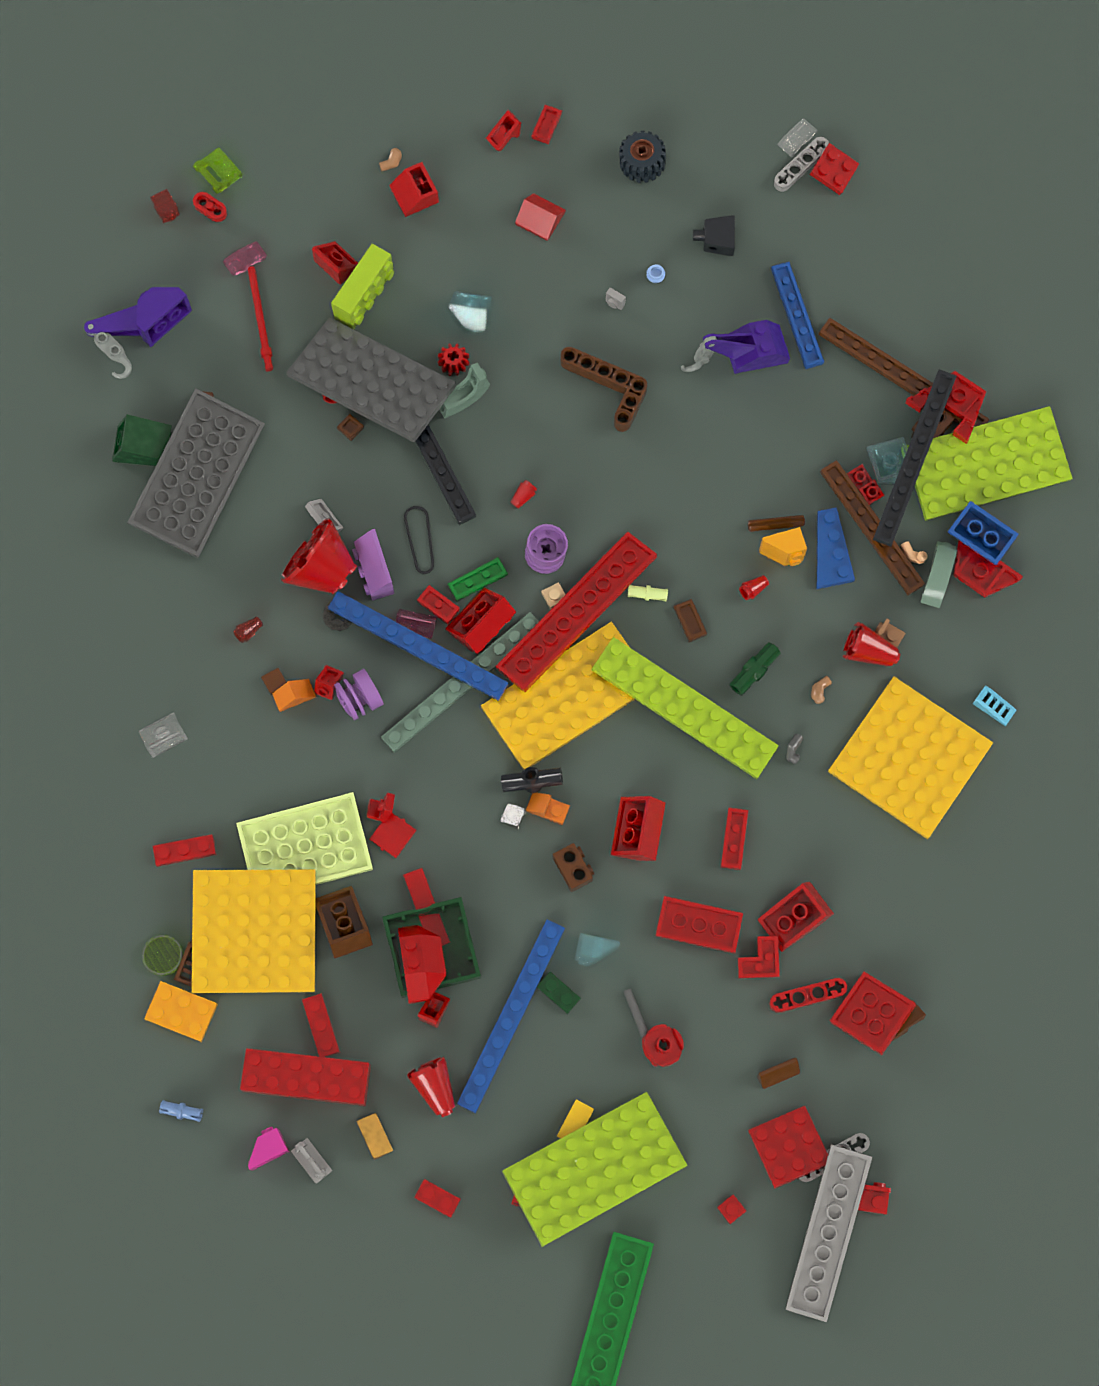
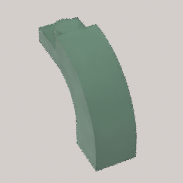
M478 362L470 366L467 377L455 387L439 410L444 418L469 407L488 390L490 383L487 380L485 370L479 366Z
M937 541L931 569L922 592L921 603L940 608L955 561L956 546L948 542Z

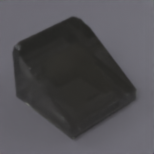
M508 803L500 822L518 830L526 814V809Z

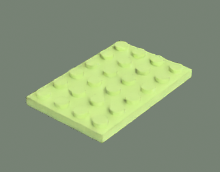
M353 792L236 823L248 870L315 869L316 885L373 870Z

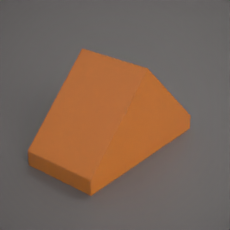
M309 679L288 681L272 693L279 712L316 698Z

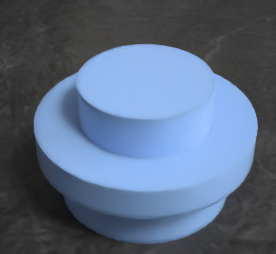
M657 264L650 266L646 274L648 280L652 283L663 281L665 278L664 268Z

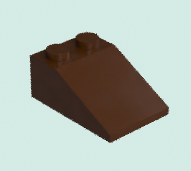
M352 886L316 898V908L334 959L373 945Z

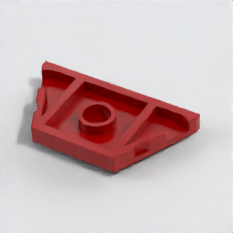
M958 540L953 576L984 598L1019 582L1023 578L1021 574L1001 560L997 565H994Z

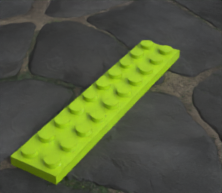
M615 637L612 638L591 669L755 779L760 776L779 746Z

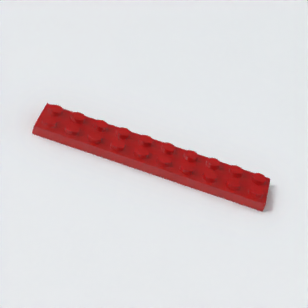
M627 532L496 665V669L523 692H526L657 558V554L631 533Z

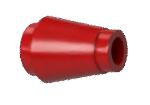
M527 480L523 483L521 482L510 503L519 509L536 495L537 488Z
M762 575L761 577L743 582L742 586L739 587V591L745 600H753L769 585V581Z

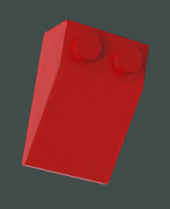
M805 882L757 920L769 936H778V948L783 952L820 926L834 913L811 882Z

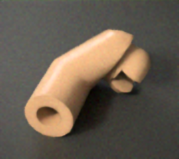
M909 541L900 545L910 562L922 564L927 560V553L924 551H913Z

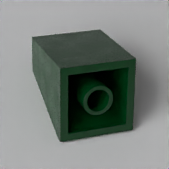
M127 414L117 426L112 462L156 466L173 433L171 432L172 425Z

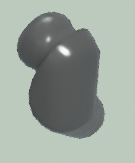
M800 734L793 736L787 748L786 759L793 764H797L800 759V755L795 753L803 741V737Z

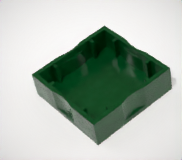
M462 897L434 903L423 909L406 910L382 916L402 998L408 997L398 928L414 925L422 927L419 916L439 913L450 943L442 946L446 977L437 989L481 979Z

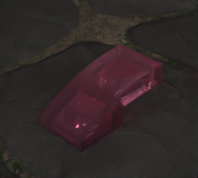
M256 241L237 250L225 258L223 263L232 276L248 271L250 265L265 260L267 255Z

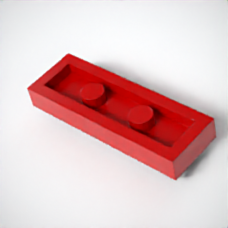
M728 808L721 868L741 870L748 810Z
M212 834L153 846L157 867L216 855Z
M322 993L302 999L319 1057H328L340 1053Z

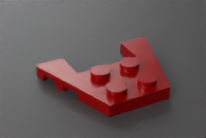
M954 371L951 374L957 377L945 409L962 419L952 435L967 444L986 391ZM932 386L920 390L913 397H908L905 404L920 413L925 406Z

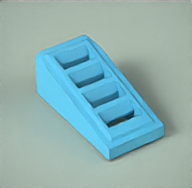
M986 685L973 702V705L1004 726L1007 725L1017 711ZM985 696H988L989 699L984 703L982 700ZM994 700L995 704L993 707H989L988 705ZM998 705H1001L1002 708L1000 709V711L998 713L995 712V709L998 707ZM1007 709L1009 712L1003 718L1001 715Z

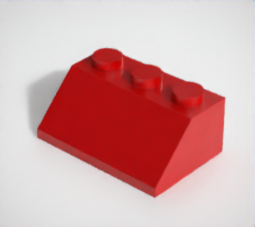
M484 587L445 630L465 648L478 654L499 633V630L512 619L516 611L504 596Z
M651 796L621 797L611 855L639 861H656L666 802Z

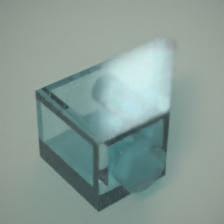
M580 933L575 960L579 961L578 964L590 966L591 963L596 964L619 949L620 942Z

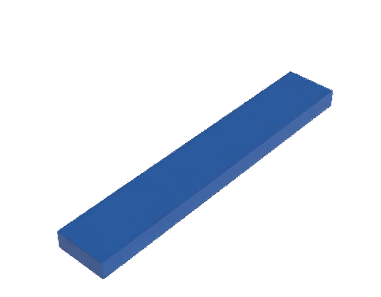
M790 262L771 266V271L805 369L823 365L824 360Z

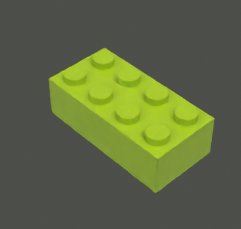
M374 244L370 245L331 302L335 320L353 330L356 325L361 324L365 312L372 308L375 297L382 293L384 284L387 280L390 281L394 275L390 253Z

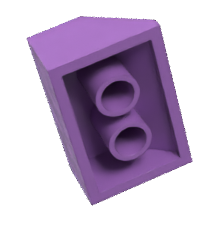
M372 529L354 541L355 548L352 551L355 560L359 559L361 564L358 570L360 577H365L367 583L363 584L366 595H371L373 601L394 594V589L376 531Z

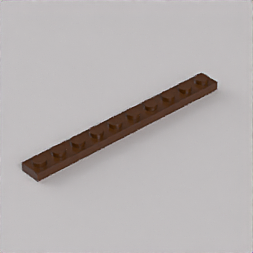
M831 318L828 319L819 332L821 337L914 396L920 390L933 385L931 381ZM945 409L948 413L955 417L954 422L958 424L961 423L962 419H960L959 417ZM979 413L974 427L987 424L989 418Z

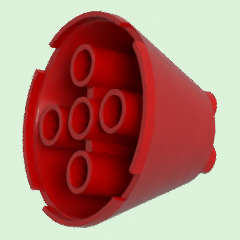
M326 518L311 532L313 535L308 543L304 541L294 553L282 573V576L285 577L284 579L281 578L282 582L335 594L338 589L341 590L346 585L348 580L345 578L348 574L351 575L357 565L352 560L332 520Z

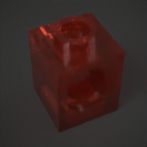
M167 189L150 197L163 223L173 221L180 215Z

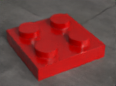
M829 143L809 175L840 195L856 171L859 163Z

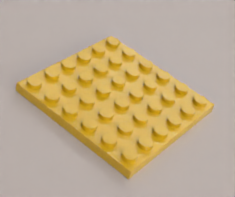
M893 677L828 772L928 839L993 742L896 677Z
M193 870L192 993L315 992L316 870Z

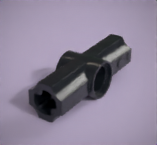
M527 767L522 773L502 775L503 792L526 790L529 793H536L542 787L562 785L561 767L545 770Z

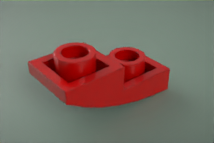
M863 464L847 473L869 505L884 496L875 479H871Z

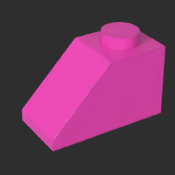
M271 1126L261 1131L262 1135L257 1138L248 1164L249 1170L253 1171L290 1152L278 1128L273 1129Z

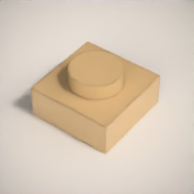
M559 582L541 591L550 610L565 596Z

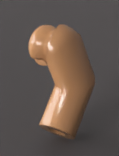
M393 148L390 151L388 160L379 162L381 171H386L399 165L402 153L398 148Z
M825 676L812 686L811 698L816 704L824 702V689L832 684L828 676Z

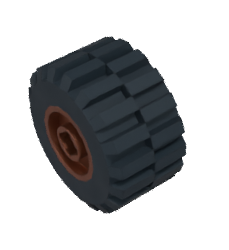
M645 130L641 131V133L636 131L633 132L632 136H626V140L623 139L621 142L622 146L619 148L621 171H624L626 177L629 176V180L633 181L636 179L637 183H641V181L647 183L649 179L653 181L656 179V176L659 177L662 174L666 164V149L663 140L659 139L657 134L653 136L650 131L648 133H645Z

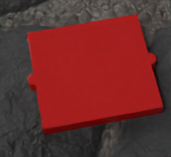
M391 813L387 821L379 825L369 840L379 846L381 851H386L394 858H397L417 830L406 823L405 819H400Z

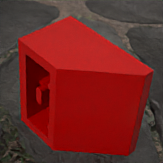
M422 162L404 169L389 185L405 217L439 203L438 191Z

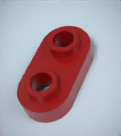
M199 192L193 197L195 209L212 221L221 222L227 217L225 205L210 194Z

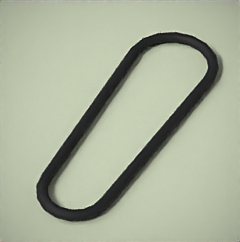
M412 506L404 514L406 531L416 570L421 574H428L434 568L429 515L423 507ZM413 509H420L426 515L431 556V568L428 571L419 569L407 522V514Z

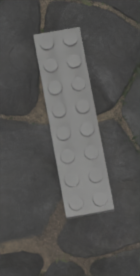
M831 1144L785 1307L786 1310L827 1322L872 1156Z

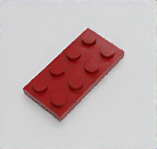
M664 896L656 937L735 954L743 913Z

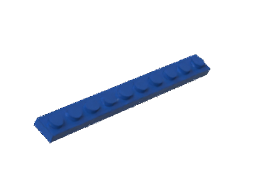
M339 591L328 606L330 611L498 701L509 685L507 681Z
M546 920L457 1105L476 1114L565 930L564 927Z

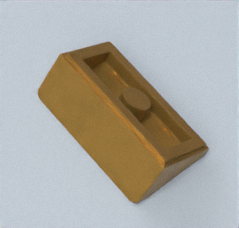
M376 1113L356 1121L374 1160L393 1151Z

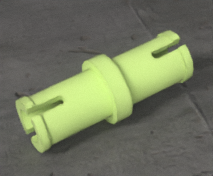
M629 585L628 597L644 598L645 601H649V599L667 601L668 589L651 588L650 585H646V587Z

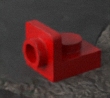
M326 665L315 680V694L332 700L335 690L334 684L340 683L344 672Z
M387 792L384 799H380V801L370 799L367 818L386 822L393 812L395 794Z

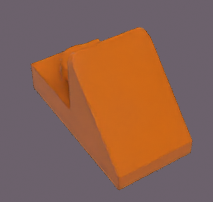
M532 793L526 811L563 825L570 805L552 799L549 794Z

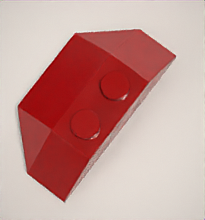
M419 925L398 928L408 1002L410 1004L429 1001L446 977L441 937Z

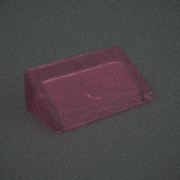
M399 609L396 622L423 637L432 639L437 617Z

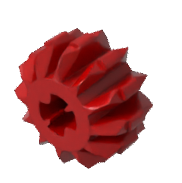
M449 343L448 349L442 347V353L438 354V366L442 367V372L448 371L449 376L453 372L458 376L459 370L465 372V366H469V353H465L466 348H459L458 343L455 347H452Z

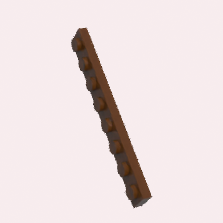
M836 460L821 469V475L906 594L909 596L923 587L925 582L895 541H893L890 547L873 540L880 520Z

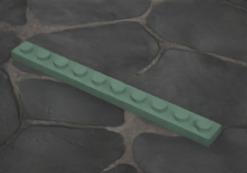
M529 612L474 658L471 663L488 672L493 671L496 665L539 621ZM452 677L382 735L381 739L395 753L468 692L472 686Z

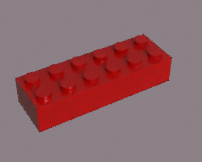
M246 1048L240 1090L248 1093L366 1106L371 1064L369 1062Z

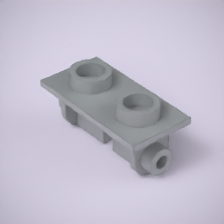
M308 1138L299 1142L291 1150L316 1184L333 1171Z

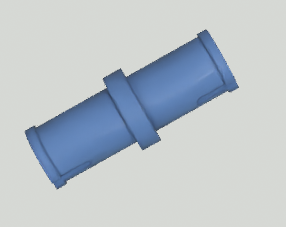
M162 1100L159 1113L176 1116L180 1120L185 1118L200 1122L203 1116L201 1114L203 1109L189 1107L185 1103L176 1104Z

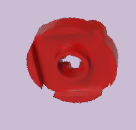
M665 1024L656 1025L648 1030L642 1038L644 1054L652 1065L666 1067L680 1059L684 1042L681 1034L675 1028L672 1029ZM660 1040L662 1043H667L666 1051L659 1047Z

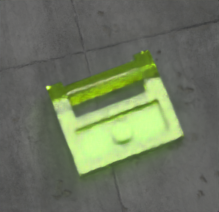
M219 147L202 160L196 161L193 165V168L200 172L213 186L212 189L216 194L221 193L243 176L242 172ZM208 165L222 179L221 182H218L206 169Z

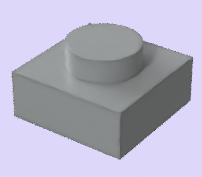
M609 288L606 292V302L610 307L622 310L626 303V296Z

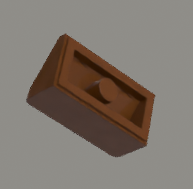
M794 1057L759 1072L757 1077L762 1088L766 1089L799 1075L798 1060Z

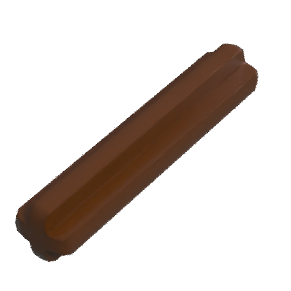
M804 515L749 520L748 530L751 532L801 527L805 525Z

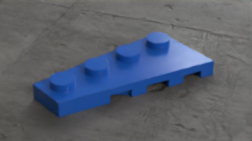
M837 507L817 512L816 589L855 581Z

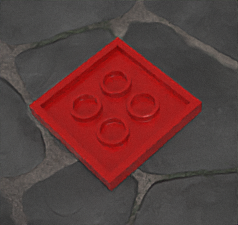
M863 972L830 1019V1023L878 1054L883 1055L916 1007V1003L868 973Z
M805 1105L748 1130L774 1189L825 1167L828 1153Z

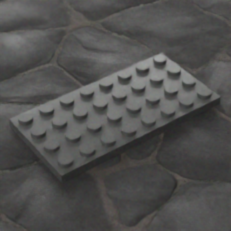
M330 317L287 371V376L412 442L417 440L456 387L455 381Z
M195 388L127 524L198 558L265 423Z

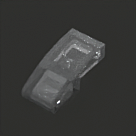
M803 118L777 145L792 158L803 144L806 145L818 130Z

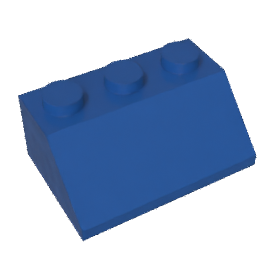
M972 501L968 503L948 530L949 534L994 565L998 564L1019 535Z

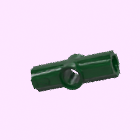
M768 642L755 657L752 656L743 666V670L729 684L732 690L742 696L755 681L758 682L768 671V667L781 655L778 647Z

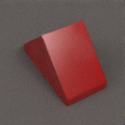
M434 992L431 999L424 1003L418 1013V1019L438 1028L450 998Z

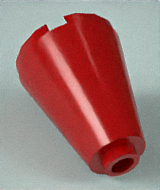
M857 622L854 625L857 626V629L850 631L843 651L847 652L846 655H843L845 659L890 667L898 663L900 653H898L899 649L865 624Z
M439 1057L420 1065L421 1067L418 1068V1071L415 1068L407 1073L408 1079L436 1115L445 1117L453 1113L452 1109L455 1107L445 1057Z

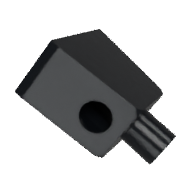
M735 215L706 219L704 221V230H693V241H704L705 252L734 256Z

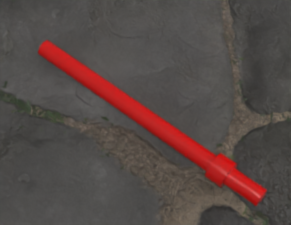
M251 266L248 267V274L262 347L260 352L261 357L264 358L265 370L272 371V349L268 343L255 267Z

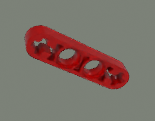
M834 978L777 993L770 999L769 1006L772 1011L782 1013L843 996L847 991V984L841 978ZM835 982L843 986L840 993L837 990L829 992L831 996H828L826 984H828V988L834 987ZM815 987L823 990L824 995L822 998H815L812 991ZM796 992L803 994V1003H795L793 994ZM785 995H789V1002L792 1006L789 1007L788 1002L782 1004L781 1009L778 1006H774L773 1003L776 1002V998L783 1001L787 999Z

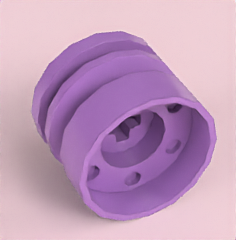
M543 524L535 527L527 538L525 548L527 564L539 573L549 574L557 571L565 560L568 548V540L565 533L559 527L552 524Z
M364 668L352 674L355 682L353 685L346 678L343 679L346 686L345 689L342 688L339 682L334 684L339 702L354 721L359 719L355 711L356 709L359 710L362 716L366 715L363 707L365 704L372 711L384 705L374 683Z

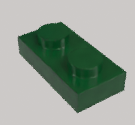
M549 972L537 986L543 994L567 1015L581 1000L576 993L552 972Z

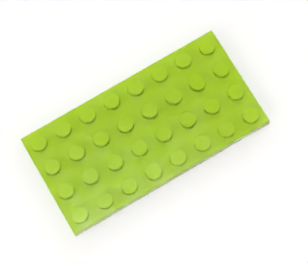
M1048 406L976 426L973 428L967 444L953 436V433L933 438L916 481L915 489L926 521L962 511L970 501L980 506L1072 480L1073 478L1051 407ZM909 445L903 447L905 455Z
M645 1092L504 1169L502 1173L543 1247L688 1165L650 1096Z

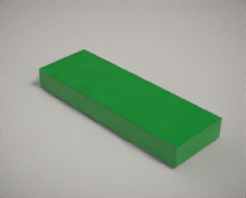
M499 557L447 585L456 602L504 578L508 575V572Z

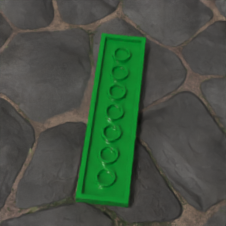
M613 1232L571 1386H616L654 1243Z

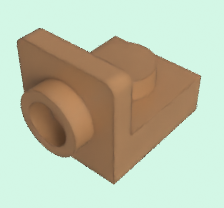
M886 619L884 623L880 622L874 632L895 647H898L906 633L889 624V619Z

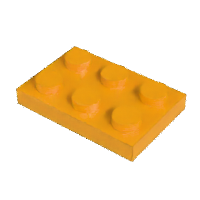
M160 981L144 1019L202 1042L218 1004Z

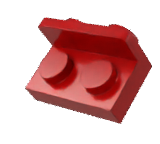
M874 1182L873 1186L865 1185L858 1211L886 1215L891 1188H886L885 1183Z

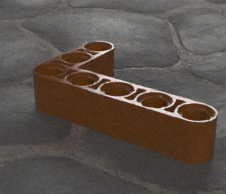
M573 347L564 348L561 351L560 361L564 369L624 394L614 416V427L620 432L629 430L645 398L647 381L639 375ZM571 356L574 359L568 361L565 359V357ZM589 364L591 365V367L584 368L582 367V365ZM606 371L608 372V374L601 375L599 374V372ZM622 378L625 382L619 383L617 379ZM641 386L643 389L636 390L634 389V387ZM633 402L635 405L630 407L626 403ZM625 418L627 422L621 423L618 419Z

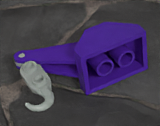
M151 287L140 295L137 305L87 321L84 324V329L88 336L94 337L96 346L105 355L125 366V371L122 374L112 373V376L115 378L123 379L130 375L132 364L127 358L123 347L112 336H141L143 341L149 347H152L186 317L192 309L187 295L179 287Z
M769 320L748 323L729 334H708L704 336L703 342L694 356L695 364L688 367L682 365L681 370L683 372H692L700 369L710 361L709 359L714 351L730 358L734 374L788 364L790 356L780 325Z

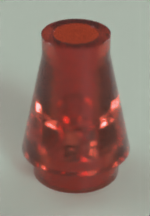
M256 616L237 625L233 633L241 643L248 642L263 626V623Z

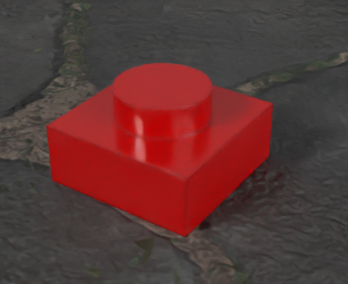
M734 1194L717 1207L729 1224L746 1212Z

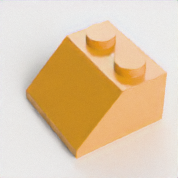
M800 527L763 537L759 548L760 554L784 566L800 564L807 551Z

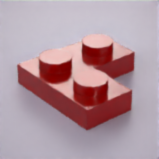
M758 936V957L737 958L738 978L780 977L778 936Z

